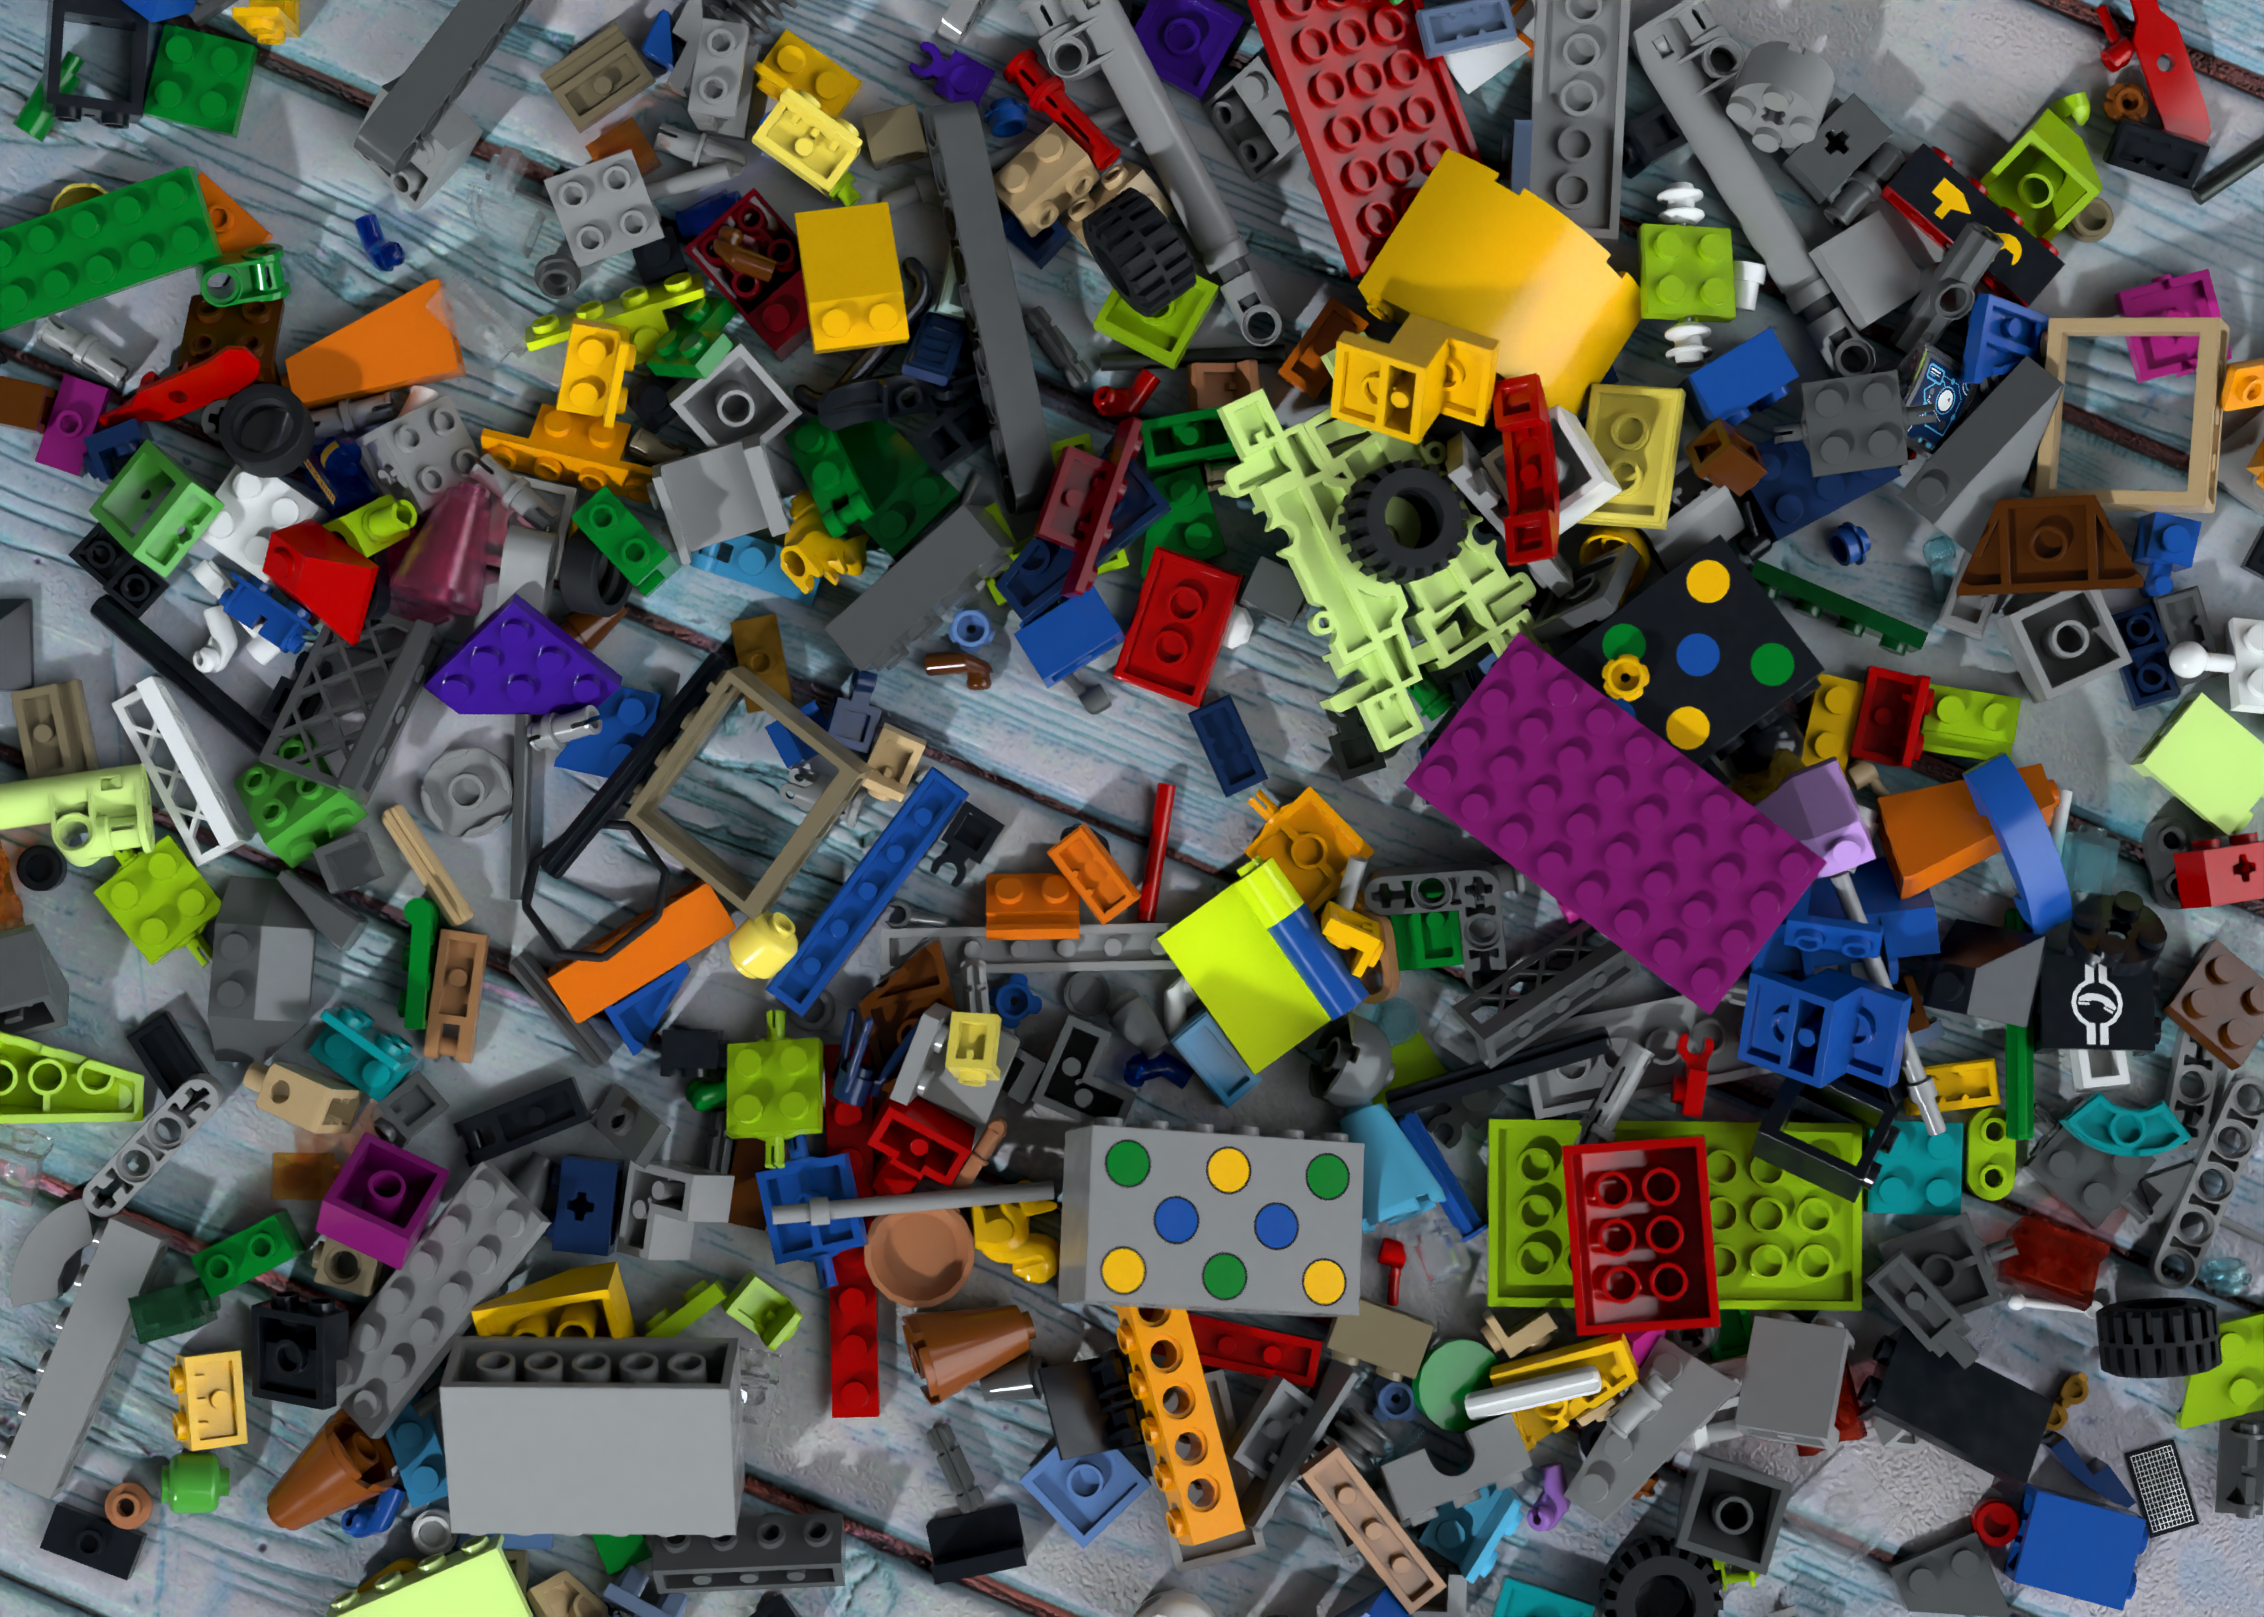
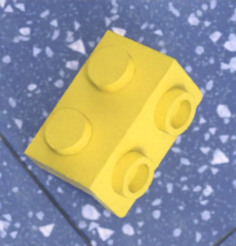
M786 86L780 95L779 102L754 134L751 142L828 197L860 154L863 141L858 137L859 132L851 123L840 117L834 120L821 111V104L812 95L801 89L795 92Z

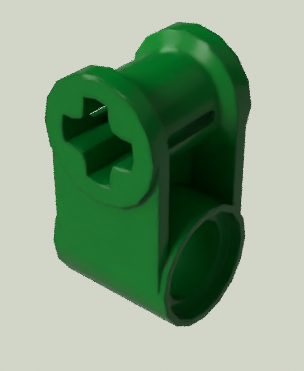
M275 243L258 244L242 250L225 252L222 258L197 266L196 279L203 298L213 306L228 307L254 301H273L288 296L291 293V287L288 282L284 281L280 260L284 255L283 246ZM265 266L267 267V273H268V278H267V279H266V277H265V272H264V267H265ZM227 273L231 276L230 282L225 287L213 288L207 284L213 274Z

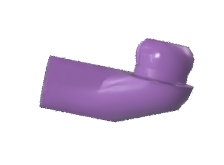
M1562 1462L1549 1463L1539 1467L1544 1491L1527 1515L1529 1526L1536 1531L1542 1532L1553 1529L1570 1507L1571 1501L1564 1497L1568 1486Z

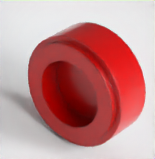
M1988 1497L1979 1501L1972 1509L1970 1526L1972 1530L1976 1531L1978 1538L1982 1542L1990 1546H2003L2010 1543L2018 1534L2020 1519L2016 1509L2011 1504L2001 1498Z

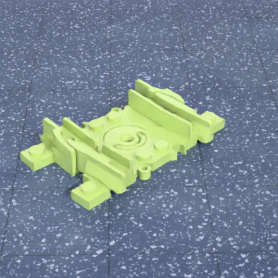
M1364 331L1358 334L1367 337ZM1336 348L1320 357L1332 378L1334 377ZM1263 388L1217 410L1242 463L1226 471L1224 475L1226 484L1217 489L1221 496L1225 495L1239 498L1249 493L1255 505L1252 508L1253 514L1256 515L1262 511L1266 513L1268 519L1265 531L1269 532L1278 527L1287 532L1289 543L1286 548L1277 551L1276 555L1288 560L1308 604L1318 607L1321 611L1309 617L1307 627L1310 633L1314 636H1323L1330 632L1332 634L1328 644L1331 651L1321 656L1324 663L1330 662L1337 679L1356 670L1359 671V673L1354 675L1357 683L1319 701L1322 709L1340 713L1357 705L1378 751L1383 752L1425 731L1405 689L1422 680L1418 665L1425 663L1424 665L1428 672L1447 668L1486 642H1489L1499 659L1518 633L1524 635L1550 656L1554 654L1547 642L1541 644L1533 634L1531 629L1535 621L1527 608L1522 609L1521 605L1535 596L1536 588L1524 572L1513 574L1510 577L1507 575L1495 554L1496 540L1488 541L1484 545H1480L1474 540L1472 530L1477 523L1483 521V517L1471 514L1464 500L1459 501L1461 510L1468 509L1469 520L1463 521L1462 527L1469 529L1467 539L1457 543L1462 548V551L1457 558L1448 560L1450 565L1444 570L1434 573V575L1403 584L1417 609L1406 616L1404 614L1408 609V604L1401 585H1395V581L1386 584L1376 581L1377 574L1364 575L1359 571L1363 563L1360 560L1351 563L1346 554L1350 553L1352 549L1349 543L1341 545L1339 535L1346 533L1345 526L1338 525V515L1347 511V508L1341 506L1345 495L1353 492L1350 487L1357 480L1365 477V474L1394 461L1402 460V462L1410 459L1421 460V466L1429 463L1438 465L1446 458V448L1442 443L1433 441L1422 446V438L1417 445L1330 417L1331 406L1305 422L1283 431ZM1360 437V439L1344 442L1329 449L1326 447V445L1336 441ZM1430 450L1434 452V458L1430 455ZM1439 470L1437 475L1441 477L1447 474V472ZM1453 483L1450 487L1456 492L1458 490ZM1392 496L1385 510L1386 527L1396 542L1404 547L1413 549L1421 535L1419 514L1408 501ZM1460 606L1468 620L1467 626L1463 631L1460 632L1457 620L1446 623L1436 632L1435 630L1450 618L1457 607ZM1319 619L1324 623L1323 628L1319 626ZM1404 626H1408L1416 641L1425 638L1426 640L1411 646Z

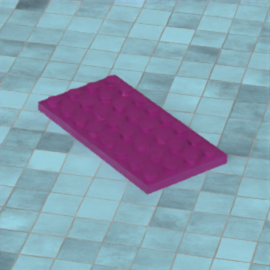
M1521 633L1516 635L1404 783L1709 1015H1711L1827 864L1824 859Z

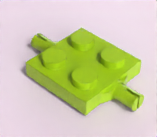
M171 835L165 836L155 844L153 853H145L144 851L136 853L133 848L125 849L123 852L121 850L115 851L114 856L121 866L111 879L93 893L151 965H156L172 951L187 947L201 964L202 968L209 965V960L212 961L213 949L203 938L202 934L209 923L217 917L222 899Z
M773 1010L766 1012L767 1038H762L756 1042L727 1045L726 1135L731 1139L757 1138L766 1141L765 1167L776 1169L777 1166L780 1169L785 1167V1140L801 1134L823 1133V1042L819 1038L791 1039L785 1037L786 1012L775 1010L774 1013Z

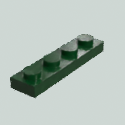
M1758 559L1750 562L1747 566L1748 571L1772 601H1776L1778 596L1794 602L1793 610L1806 617L1819 620L1822 614L1838 621L1835 628L1848 635L1862 638L1863 633L1878 638L1880 639L1878 646L1890 653L1905 656L1906 651L1910 653L1922 649L1928 632Z

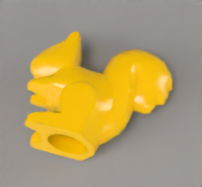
M806 489L798 492L790 501L792 507L789 513L795 521L789 526L790 532L785 534L784 547L780 553L781 569L804 594H808L813 590L814 576L817 578L824 576L832 584L838 585L841 581L838 572L842 575H861L866 567V543L869 540V534L864 533L848 540H842L840 537L835 539L825 527L821 519L820 510L810 490Z
M1021 1180V1181H1019L1017 1184H1019V1183H1030V1181H1028V1180ZM1052 1200L997 1204L994 1207L987 1208L983 1206L968 1207L969 1229L974 1238V1250H979L995 1262L1012 1264V1274L1020 1277L1024 1283H1035L1038 1285L1049 1281L1056 1275L1059 1269L1060 1246L1054 1238L1047 1234L1031 1233L1029 1223L1030 1216L1052 1211L1057 1208V1203Z

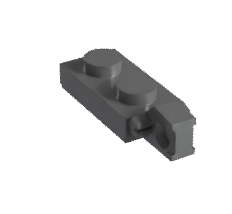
M1901 1248L1865 1278L1866 1283L1929 1352L1933 1351L1940 1358L1948 1351L1964 1369L1979 1358V1352L1965 1338V1335L1971 1331V1328L1965 1322L1964 1316Z

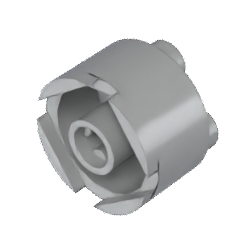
M1773 41L1763 43L1751 50L1742 67L1727 104L1726 114L1744 134L1752 138L1753 145L1763 152H1775L1779 147H1798L1803 143L1806 144L1813 141L1816 137L1832 96L1834 74L1822 57L1807 48H1804L1801 54L1788 50L1790 43Z

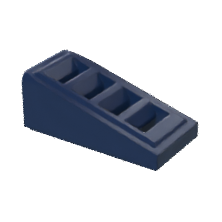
M933 312L926 313L904 360L901 373L930 383L946 386L963 355L968 335L966 322Z

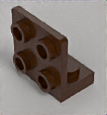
M193 295L190 300L177 362L178 371L182 370L186 362L189 361L192 365L207 360L226 346H245L260 360V371L258 379L243 389L262 383H274L282 386L275 356L285 308L283 298L273 301H254L228 307H216L209 304L203 298V295ZM237 393L232 394V395H230V396H227V397H225V398H223V399H220V400H228V401H229V400H230L234 395H236Z

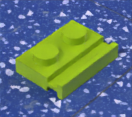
M1929 684V688L1934 689V700L1929 715H1922L1919 729L1920 734H1924L1922 752L1978 761H1986L2003 752L2012 761L2011 751L2012 745L2015 742L2021 698Z

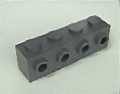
M817 1510L802 1515H785L779 1512H770L763 1516L739 1517L736 1535H723L720 1537H707L705 1535L661 1537L654 1535L652 1572L658 1594L845 1586L846 1532L842 1513Z

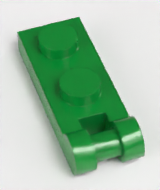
M818 415L784 436L820 510L821 519L835 539L848 532L847 526L860 519L864 522L876 514L836 431H832L819 423ZM846 501H849V504L845 505L841 509H838V506L842 505Z
M413 898L407 902L404 908V916L412 924L411 943H405L402 952V970L408 971L407 990L402 989L399 995L398 1015L405 1018L404 1028L427 1029L437 960L440 909L431 898Z

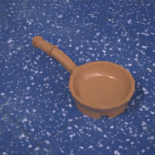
M993 1118L985 1125L986 1129L949 1190L970 1188L983 1166L988 1165V1159L1002 1137H1005L1007 1133V1123L1003 1118ZM959 1208L878 1215L871 1223L867 1234L869 1244L864 1246L865 1267L873 1285L889 1300L910 1308L933 1307L951 1299L967 1282L975 1262L974 1238L966 1220L960 1215L961 1210Z

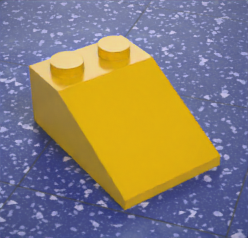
M888 202L794 213L813 353L822 354L907 343L910 339Z
M617 1261L566 1270L474 1306L471 1310L478 1336L612 1337L620 1339L623 1337H638Z

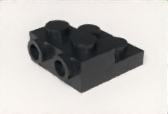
M295 1291L274 1292L271 1294L270 1300L251 1305L252 1396L320 1410L337 1406L336 1360L349 1356V1310L335 1308V1299L329 1297H316L308 1299L306 1302L299 1301V1293Z

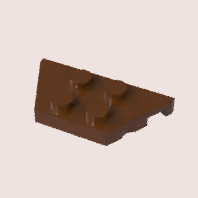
M2095 495L1997 500L1958 584L1956 597L2143 588L2144 584L2143 578L2137 572L2124 549L2122 541L2112 528L2106 513Z
M940 937L932 938L859 999L863 1022L866 1017L874 1019L868 1041L877 1074L922 1014L934 1003L937 1002L959 1012ZM908 1051L883 1084L882 1091L890 1092L893 1088Z

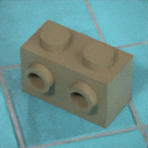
M1360 1295L1359 1315L1333 1317L1324 1342L1327 1348L1333 1350L1332 1358L1352 1366H1358L1360 1360L1377 1366L1376 1374L1401 1383L1403 1376L1416 1379L1434 1325L1429 1320Z

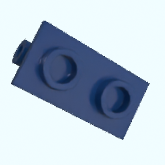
M234 572L231 573L230 576L239 584L234 591L228 588L221 595L219 604L224 606V613L232 616L251 630H253L262 616L265 617L267 621L258 634L277 646L284 653L291 651L297 654L301 651L306 642V639L302 637L306 630L317 636L319 632L308 623L312 615L289 599L284 606L270 597L274 589L250 574L247 580H244Z

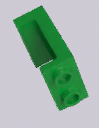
M606 486L601 488L572 515V520L646 598L680 568L671 555Z

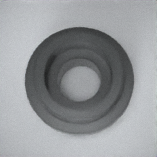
M549 255L541 259L536 265L534 279L545 296L556 300L565 299L571 296L581 283V269L577 268L575 261L567 256ZM553 273H560L563 275L558 276L554 275Z

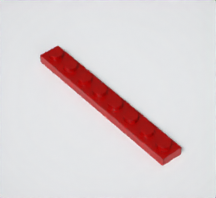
M841 1044L824 1045L827 1157L849 1152L859 1198L875 1197V1190L873 1188L875 1154L874 1148L867 1144L874 1119L873 1096L869 1095L864 1107H857L840 1101L830 1094L835 1081L832 1078V1074L838 1062ZM851 1044L849 1059L852 1058L856 1044ZM867 1044L861 1062L873 1068L872 1052L870 1045ZM876 1216L863 1217L867 1234ZM864 1246L843 1250L838 1255L832 1257L838 1285L829 1287L832 1418L880 1416L878 1292L865 1267Z

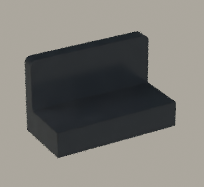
M1015 1503L931 1520L926 1525L933 1558L931 1569L935 1585L1027 1565L1028 1555L1018 1507Z

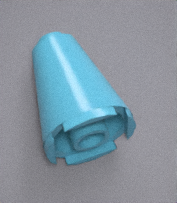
M1372 1100L1360 1106L1347 1107L1345 1109L1348 1116L1340 1120L1342 1133L1348 1134V1142L1364 1143L1362 1234L1377 1231L1375 1224L1384 1220L1386 1224L1392 1226L1435 1208V1202H1445L1447 1200L1443 1192L1444 1190L1383 1103L1374 1105Z

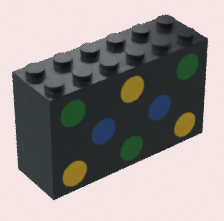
M1720 534L1555 658L1704 771L1707 770L1702 764L1712 756L1716 755L1722 761L1745 743L1740 735L1752 726L1760 733L1780 718L1784 713L1780 710L1779 706L1791 698L1797 705L1822 685L1817 678L1825 671L1824 667ZM1622 654L1636 656L1639 659V663L1645 665L1649 671L1648 685L1643 687V694L1633 701H1625L1624 698L1614 699L1604 689L1605 679L1602 677L1604 666L1610 660H1617ZM1624 673L1621 675L1622 682L1626 683L1630 680L1628 674Z

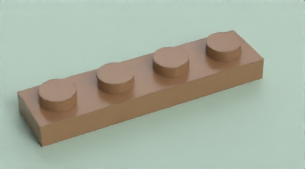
M1335 1441L1298 1469L1306 1483L1410 1615L1447 1587L1439 1574Z

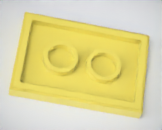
M1592 383L1585 431L1623 491L1577 522L1578 524L1666 530L1686 392L1682 388Z

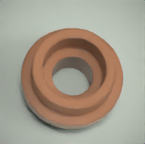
M123 1482L115 1486L108 1493L105 1500V1512L112 1524L121 1529H134L141 1526L149 1519L153 1510V1500L150 1492L143 1485L136 1482ZM123 1498L130 1499L134 1503L135 1509L133 1514H126L122 1511L121 1501Z

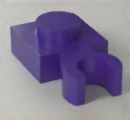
M923 41L920 45L921 51L933 58L932 64L929 67L921 68L917 64L911 63L909 65L911 74L920 80H931L933 78L938 82L933 92L950 103L973 100L977 108H979L996 77V71L957 50H954L950 60L947 61L942 58L940 50L934 44Z

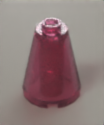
M459 481L458 487L448 486L392 574L389 587L413 600H416L418 596L430 601V606L466 616L479 615L483 603L492 501L484 497L486 493L484 488L464 481Z

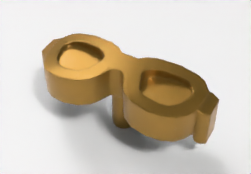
M2078 1371L2075 1374H2070L2062 1382L2058 1390V1396L2054 1400L2045 1431L2049 1429L2057 1431L2064 1427L2068 1421V1414L2065 1408H2069L2071 1404H2081L2087 1398L2089 1393V1387L2086 1383L2088 1377L2082 1372Z

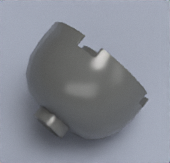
M1350 1012L1327 1024L1315 1048L1325 1049L1320 1065H1310L1309 1089L1311 1095L1333 1105L1343 1107L1360 1106L1373 1099L1381 1089H1386L1393 1079L1395 1065L1392 1063V1050L1387 1035L1377 1024Z

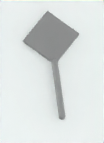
M2193 1162L2140 1180L2147 1204L2150 1208L2154 1209L2152 1218L2159 1237ZM2200 1176V1189L2203 1193H2205L2208 1196L2202 1177ZM2188 1212L2180 1221V1229L2201 1223L2202 1219L2196 1213ZM2222 1217L2220 1225L2264 1246V1235L2229 1218Z

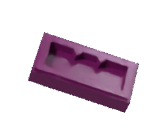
M64 374L35 462L83 478L86 471L83 453L88 452L83 438L99 432L102 424L98 421L99 415L106 412L113 390Z

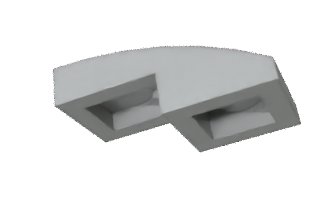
M688 0L672 30L677 43L685 47L667 83L672 92L688 100L702 18H708L707 6L704 0Z

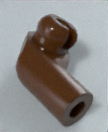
M729 226L721 227L718 232V239L713 241L714 252L734 270L769 282L775 269L776 260L740 247L744 238L743 233Z
M964 651L927 653L925 656L924 665L929 676L967 675L966 686L969 690H988L992 685L990 674L993 673L992 667L989 662Z

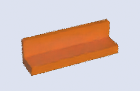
M699 878L665 898L660 920L608 961L592 962L564 959L549 968L547 979L574 1021L582 1023L733 932L736 925L719 899L718 892ZM654 906L579 951L603 953L653 914Z

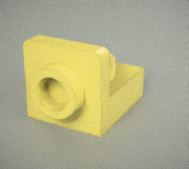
M952 1012L945 1067L955 1078H958L960 1084L979 1087L985 1086L986 1080H1000L1001 1070L997 1067L996 1062L1002 1019L998 1014Z

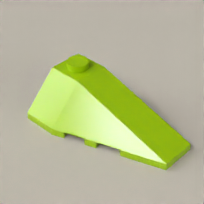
M0 1031V1124L143 1121L144 1074Z

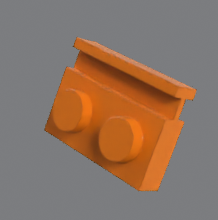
M1063 873L986 874V940L1080 939V895Z

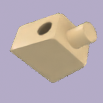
M254 1061L247 1069L243 1081L245 1087L259 1092L256 1099V1106L315 1134L349 1133L365 1094L352 1084L297 1063L273 1062L268 1066Z

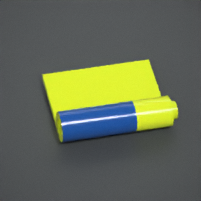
M1259 854L1236 870L1241 878L1156 938L1253 1075L1258 1074L1327 1022L1335 1020L1350 1011L1369 995L1360 979L1351 974V967L1338 948L1322 934L1320 923L1273 857L1263 861Z

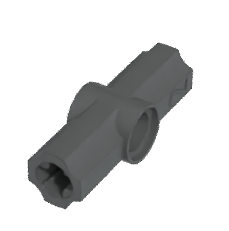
M1975 221L1967 222L1942 261L1928 266L1923 271L1919 279L1921 292L1890 337L1895 346L1905 351L1909 356L1917 354L1919 360L1926 358L1928 352L1933 350L1952 320L1962 318L1972 309L1975 302L1973 289L2004 245V241L1999 235Z

